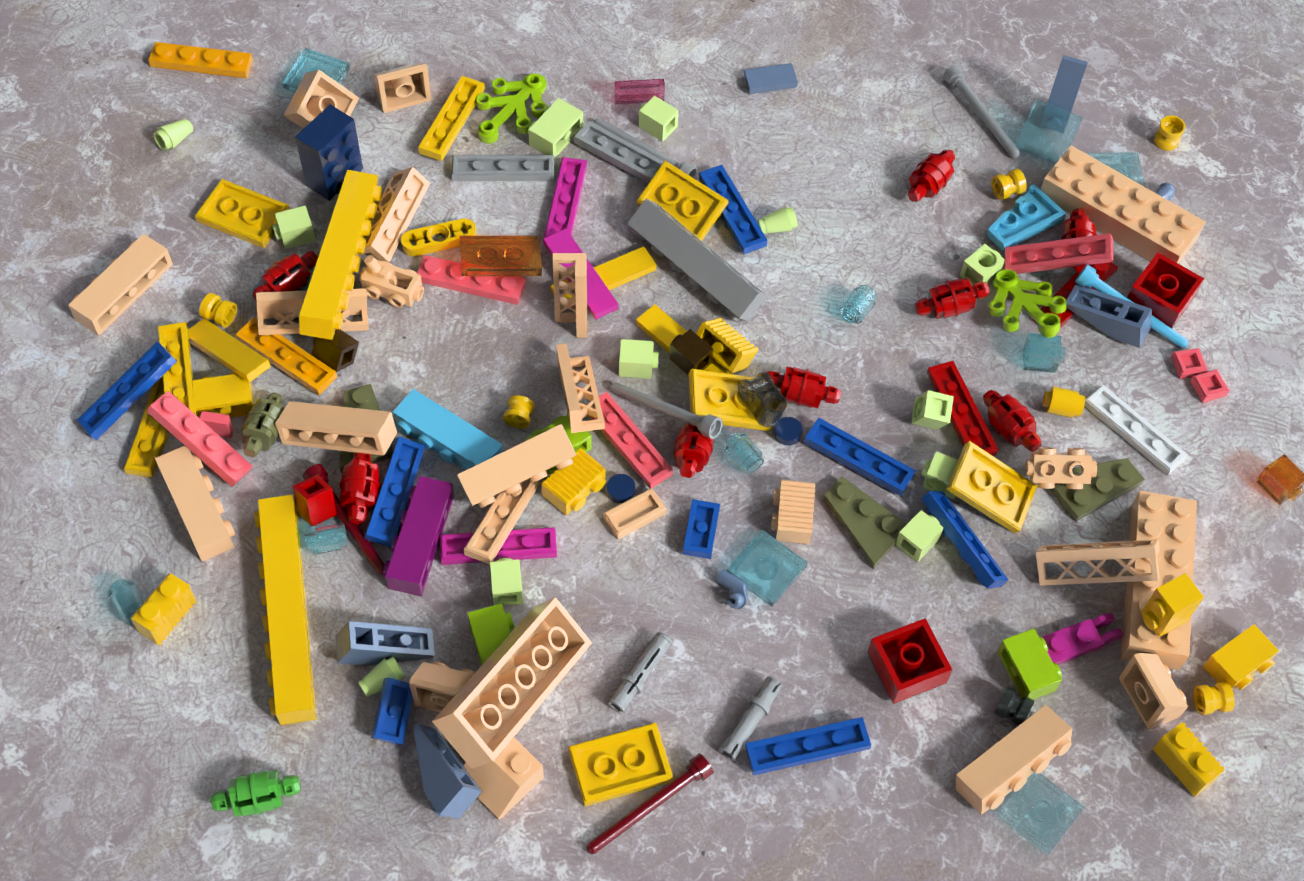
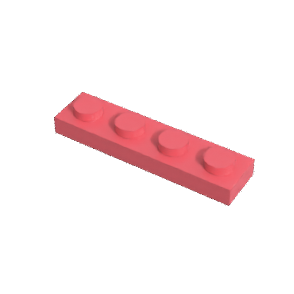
M1111 233L1005 247V269L1013 270L1017 274L1113 262V237Z
M424 255L417 272L421 276V282L424 284L516 305L519 304L526 284L524 277Z
M169 391L149 406L147 412L231 487L238 483L252 469L253 465Z
M605 392L600 395L599 400L605 422V429L600 430L649 488H654L673 475L672 467L609 393ZM589 416L592 420H597V418Z

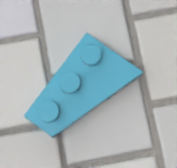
M1033 183L1029 187L1028 192L1023 197L1020 196L1015 201V205L1009 211H1005L988 228L987 237L1000 250L1005 251V247L1015 246L1065 221L1066 212Z

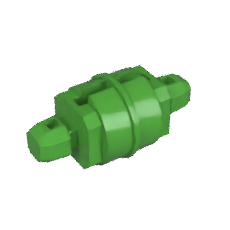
M277 770L252 771L250 774L237 776L236 779L230 780L228 792L226 789L215 792L211 796L212 808L215 811H226L232 807L235 817H246L255 814L262 815L264 812L282 807L283 795L289 797L301 791L299 776L289 775L283 776V779L280 780Z

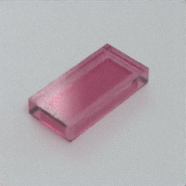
M664 79L615 81V105L645 103L654 96L664 101Z

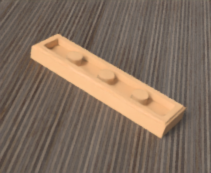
M531 479L525 480L520 483L522 489L507 496L504 491L499 493L495 499L496 501L493 502L464 548V555L490 565V562H493L539 487L542 479L532 483Z

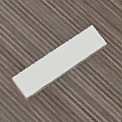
M1103 384L1085 399L1084 406L1167 476L1186 459L1188 454Z

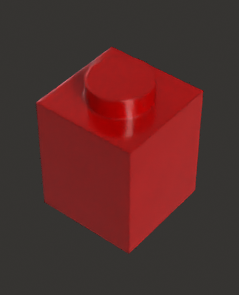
M313 476L292 486L297 513L311 527L337 515L332 487L320 476Z

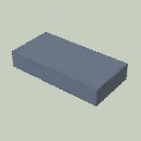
M792 63L744 70V78L749 94L796 88L798 84Z

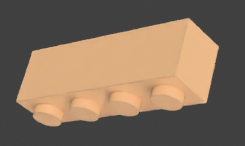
M142 234L129 245L125 252L114 259L106 270L95 277L86 289L73 298L68 306L74 319L99 336L173 265L167 248Z
M289 401L275 423L281 442L285 445L385 455L397 434L392 413L389 411Z
M562 424L457 475L472 506L479 504L480 508H483L495 502L494 496L503 491L507 496L522 489L520 483L525 480L531 479L532 483L548 476L546 470L554 466L561 470L573 464L571 458L575 457L576 453Z
M186 446L156 457L157 465L201 561L203 562L235 548L230 538L235 536V532L229 519L223 521L220 516L225 511L219 498L212 499L210 492L214 488L208 475L202 476L199 471L204 468L200 458L195 454H191Z
M1047 705L1043 706L957 773L956 791L981 815L988 809H996L1003 802L1007 794L1012 790L1014 792L1020 790L1025 785L1027 778L1034 773H1041L1048 766L1051 759L1056 755L1062 756L1069 750L1072 744V728Z

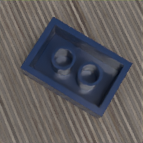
M330 104L295 136L306 186L330 201L336 194L340 193L347 170L362 171L363 164L355 121Z

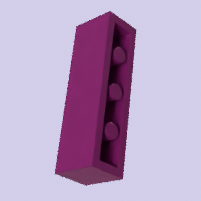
M419 476L417 485H412L408 498L410 502L408 511L404 510L401 515L400 527L402 529L399 535L394 536L391 551L393 555L391 561L387 560L383 569V577L386 578L388 589L422 597L440 543V535L443 533L455 497L453 483Z

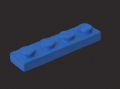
M723 165L699 172V180L703 185L728 200L729 203L720 216L743 255L766 247L767 238Z
M157 341L77 421L91 437L97 440L177 360Z
M819 417L804 438V443L899 496H902L916 472L911 467Z
M399 436L364 539L392 548L394 536L397 535L401 515L406 508L409 492L414 483L425 445Z
M928 491L921 498L927 506L928 514L935 517L940 525L944 527L942 531L944 536L954 543L959 550L961 559L971 566L976 573L977 581L987 589L1002 587L1009 579L943 491Z
M863 717L745 744L753 776L871 748V741Z

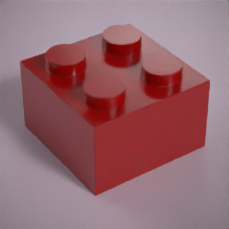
M1157 252L1131 287L1127 298L1136 304L1151 308V315L1170 328H1173L1197 295L1205 278Z
M926 618L872 638L867 652L893 704L947 684L953 670Z

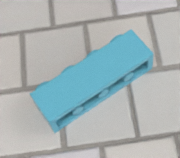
M412 389L392 412L395 427L401 434L412 436L418 443L425 445V449L434 450L445 462L456 464L461 467L462 471H466L503 452V445L415 389Z

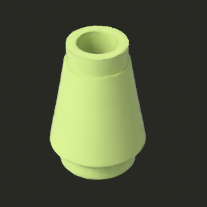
M187 119L179 120L158 127L153 137L160 149L164 151L167 149L172 150L193 132V126Z
M784 206L758 219L759 227L764 234L792 231V228L798 227L793 207L786 208Z
M392 656L388 660L384 658L358 683L366 696L369 697L381 691L384 678L401 680L406 676Z

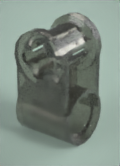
M761 372L756 378L750 380L743 379L738 382L739 396L746 403L756 421L764 427L776 425L787 407V401L774 384L771 376L766 372Z

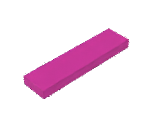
M562 157L544 238L565 228L572 236L587 170V160Z
M566 228L543 239V244L552 258L553 253H583ZM587 259V309L593 318L597 320L618 310L619 304ZM559 263V264H561L562 266H564V267H566V268H569L570 266L574 265L575 263Z
M555 527L512 530L493 562L502 558L524 560L557 557ZM474 533L440 535L442 565L481 562L464 555V548Z

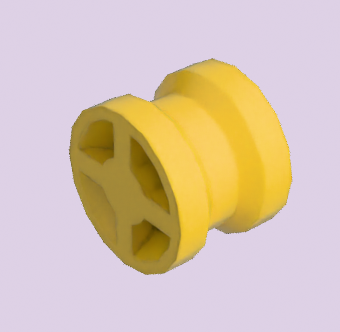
M510 396L507 402L508 410L503 414V421L514 428H527L531 421L529 415L533 413L535 408L534 402L524 396Z

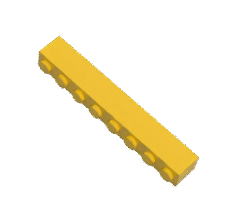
M347 170L299 314L300 335L333 340L335 330L341 329L343 313L341 311L347 309L349 301L347 291L353 290L355 280L353 272L358 273L360 266V257L358 256L359 254H364L366 245L364 237H369L371 221L369 220L370 218H375L377 208L375 201L379 202L381 199L382 186H378V175Z
M293 494L258 499L259 510L254 511L256 528L261 529V536H256L258 553H263V562H258L260 579H265V588H261L260 593L262 605L267 606V615H263V627L265 633L269 632L270 639L269 642H265V653L267 660H271L272 669L267 670L269 688H274V697L269 698L270 712L272 716H277L280 725L317 720L300 532L295 499Z

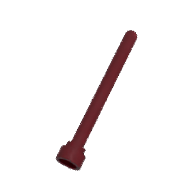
M315 464L303 473L304 480L318 475L328 484V473L322 464ZM333 491L336 516L376 573L382 576L384 562L370 542L364 539L365 535L358 525L349 521L348 511L346 508H342L341 501Z
M698 753L690 759V764L686 766L687 770L590 841L586 846L587 852L589 854L597 853L693 780L696 782L700 779L704 781L711 776L714 771L706 758Z

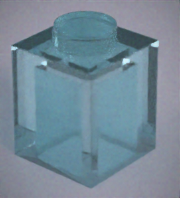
M1028 333L1023 347V370L1056 373L1059 364L1064 363L1066 348L1061 347V336L1056 335L1052 338H1046L1041 334Z

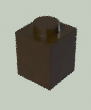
M336 329L333 340L314 338L312 356L338 372L354 363L359 341L341 329Z
M691 329L683 335H677L670 344V360L687 375L691 369L705 370L712 364L713 348Z

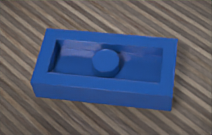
M692 499L683 555L711 559L720 511L719 503Z
M388 677L384 678L371 739L403 745L413 701L409 683Z

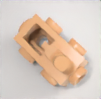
M369 255L364 259L367 267H363L361 270L359 281L361 282L362 289L366 288L369 298L375 300L379 297L388 299L389 303L397 308H402L404 305L411 307L414 301L419 302L422 299L424 287H422L421 276L415 271L393 266L387 261L376 260L373 255Z
M1039 447V452L1031 451V458L1026 459L1025 471L1026 476H1030V480L1033 483H1037L1038 488L1052 489L1055 488V483H1066V488L1083 489V484H1091V477H1096L1097 462L1092 460V456L1089 453H1085L1084 448H1068L1067 452H1056V448ZM1081 465V473L1073 474V467Z

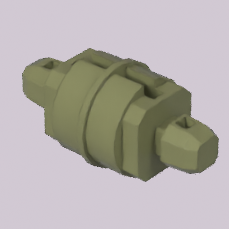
M273 392L266 399H257L256 403L252 405L250 411L246 414L241 428L242 443L244 444L243 451L246 456L256 457L261 450L268 451L275 444L279 436L275 423L284 410L282 406L283 398L280 394Z

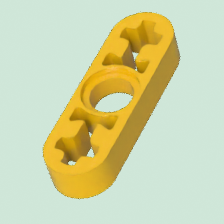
M463 218L409 230L401 237L402 249L406 255L416 257L469 245L477 237L476 226L472 220ZM466 229V231H467L468 233H467V234H463V232H462L461 230ZM435 234H444L446 236L440 242L432 239ZM415 241L417 245L412 246L410 242Z

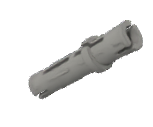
M661 632L656 633L654 639L640 656L629 674H624L621 678L622 684L608 701V705L618 713H624L633 697L641 693L644 688L643 683L669 646L672 645V640L667 635Z
M767 676L756 695L749 698L747 702L748 707L722 746L718 749L720 753L725 751L723 756L734 761L762 717L769 714L771 711L770 705L783 689L781 683L776 685L779 682L778 680Z

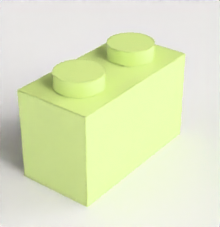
M558 98L552 105L546 107L543 115L537 121H533L528 128L529 146L544 155H554L555 159L583 127V111Z

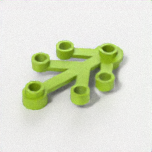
M532 73L525 76L521 81L506 82L503 78H495L492 81L493 93L502 95L508 91L519 92L516 95L491 97L487 93H481L476 97L477 107L480 110L505 106L491 121L486 120L480 124L478 128L479 139L486 144L496 142L499 138L498 128L515 111L517 114V131L522 134L528 133L531 120L527 117L525 101L531 96L533 101L531 105L532 115L536 118H540L543 115L546 104L542 101L541 95L547 87L545 77Z
M1009 269L1001 270L996 274L993 285L998 291L994 300L989 303L990 315L994 317L1003 316L1005 314V300L1008 293L1014 298L1008 315L1003 318V329L1008 332L1017 331L1019 329V316L1022 308H1024L1038 323V331L1043 337L1052 338L1056 336L1060 331V317L1053 313L1059 314L1066 310V299L1062 296L1050 297L1052 295V285L1049 282L1020 280L1017 273ZM1022 290L1036 291V294L1024 293ZM1037 305L1050 306V311L1053 313L1044 314Z

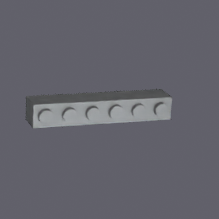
M646 198L627 223L634 229L632 233L643 242L647 240L652 244L651 250L662 258L664 255L671 260L669 265L679 273L684 271L688 274L689 278L687 280L698 289L703 287L708 291L706 296L717 305L721 302L727 307L725 312L734 320L743 319L749 321L768 297L656 202Z

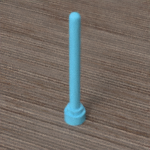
M1088 264L1075 279V282L1083 288L1085 286L1088 288L1093 287L1099 292L1132 302L1098 278L1099 275L1095 273L1096 270ZM1151 315L1152 329L1180 348L1187 347L1188 340Z

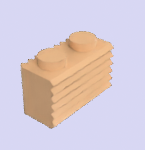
M781 480L780 489L774 488L773 505L778 506V514H772L771 530L776 531V541L810 544L813 530L815 483Z

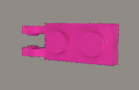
M1113 614L1100 615L1093 620L1088 619L1042 636L1047 644V653L1052 662L1058 665L1100 650L1104 645L1117 641L1124 636L1120 628L1106 632L1102 636L1099 635L1097 629L1111 624L1115 620Z

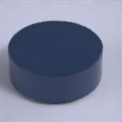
M784 417L776 423L774 435L779 443L790 446L800 441L803 428L797 419Z
M626 474L612 476L607 483L609 498L616 503H624L633 498L635 495L634 480Z

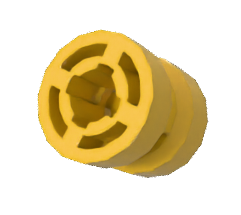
M1173 115L1164 117L1154 136L1155 145L1165 151L1176 149L1185 131L1184 121Z
M1018 168L1008 171L1006 175H995L991 180L992 190L999 200L1007 199L1011 194L1018 195L1024 193L1027 188L1025 176Z
M214 293L207 294L199 308V315L207 320L213 319L216 324L224 328L231 325L237 314V304L229 300L223 301L219 295Z
M1228 682L1216 683L1214 687L1198 685L1194 688V703L1200 715H1209L1216 710L1221 713L1232 712L1235 706L1234 693Z

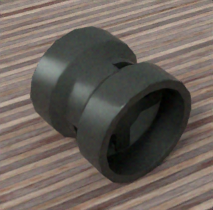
M1007 687L994 713L1001 717H1012L1013 723L1019 726L1027 718L1035 701L1029 697L1020 698L1016 690Z

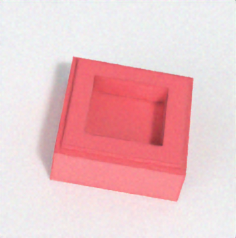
M1199 348L1176 351L1171 355L1179 379L1191 378L1208 371Z
M1217 369L1195 375L1190 380L1202 403L1225 397L1229 393V389Z
M206 411L201 412L200 419L221 437L232 438L234 428L229 415Z

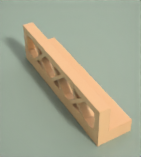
M414 167L395 172L391 176L381 195L380 201L377 203L375 218H370L369 220L371 221V230L369 237H364L366 239L364 254L371 253L379 261L390 262L401 241L402 235L405 233L430 185Z
M553 253L555 322H576V338H587L586 253ZM559 263H575V264L572 265V266H570L569 268H566V267L562 266V265L559 264ZM569 278L573 281L567 284L562 280ZM568 293L573 297L570 299H566L563 296ZM566 309H570V310L574 311L575 313H561V312L565 311Z
M366 288L347 291L349 301L347 309L341 311L343 313L341 330L344 332L368 331ZM307 291L256 293L258 334H300L299 324H295L292 320L299 317ZM350 315H361L362 321L351 322L346 318ZM275 318L280 321L276 325H264L263 319Z
M567 343L557 344V364L571 433L605 429L590 356L570 358ZM585 366V368L580 372L572 370V368ZM580 381L588 384L583 389L576 386ZM583 398L591 401L588 405L579 403ZM587 415L597 418V420L582 421Z
M1159 539L1042 545L1036 551L1039 585L1158 581L1157 554L1160 551ZM1137 558H1150L1151 573H1139L1130 565ZM1114 559L1124 568L1117 575H1110L1101 568L1106 560ZM1123 559H1131V560L1127 563V562H1125ZM1093 560H1101V562L1096 564ZM1072 561V563L1069 566L1064 563ZM1077 561H1085L1094 569L1088 576H1080L1071 568ZM1056 562L1065 571L1059 577L1046 578L1045 563ZM1126 570H1128L1131 574H1123V573H1124ZM1096 571L1101 574V575L1093 576ZM1068 572L1072 577H1064V576H1065V574Z

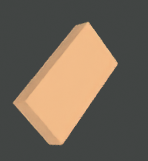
M650 488L603 513V518L616 538L620 539L667 514V509L653 488Z

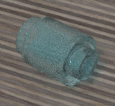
M860 285L854 288L839 307L842 318L848 323H861L876 304L877 294L867 285Z
M735 432L726 439L724 451L741 471L750 474L762 466L764 463L762 452L745 432Z
M335 521L309 526V532L304 533L307 550L313 549L314 555L342 550L341 547L348 546L344 523L337 524Z
M118 580L110 586L107 597L118 619L126 625H132L133 622L130 618L144 603V600L134 581Z

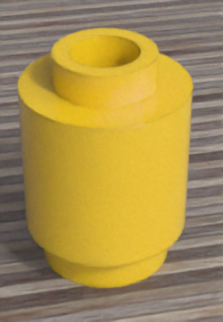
M1052 386L1050 391L1046 390L1042 400V406L1046 407V413L1069 418L1074 416L1080 417L1085 404V396L1079 395L1078 391Z

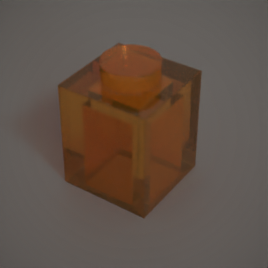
M1285 454L1265 467L1256 480L1279 505L1288 499L1293 502L1304 493L1302 488L1304 486V473Z

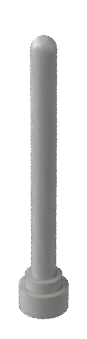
M953 65L948 68L943 75L948 85L959 89L1010 157L1017 158L1020 154L1019 150L965 82V72L959 65Z
M596 118L593 121L598 126L655 157L667 161L692 178H695L697 167L691 163H678L600 118Z
M613 382L610 384L611 392L694 425L703 436L715 439L721 432L723 422L719 417L711 414L699 416L620 383Z

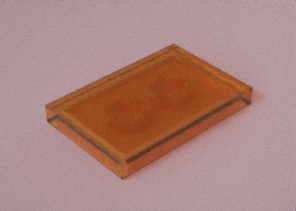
M460 236L462 276H542L538 236Z

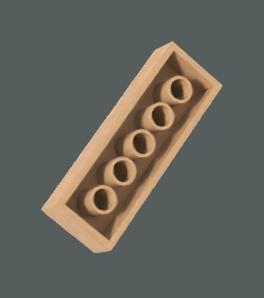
M1072 145L1046 175L1041 190L1063 211L1071 214L1074 209L1082 208L1086 216L1095 224L1097 231L1102 234L1111 233L1114 241L1149 261L1159 252L1180 264L1198 240L1206 221Z
M1140 490L1131 505L1129 541L1159 539L1160 551L1157 554L1159 580L1126 582L1122 628L1124 636H1122L1121 660L1130 661L1133 655L1137 653L1157 654L1161 662L1165 663L1169 669L1180 670L1189 658L1191 617L1185 624L1158 638L1154 631L1145 625L1143 616L1140 613L1156 588L1184 573L1193 581L1197 500ZM1137 558L1130 565L1139 573H1151L1150 558Z
M556 597L534 606L432 722L471 769L493 762L592 642Z

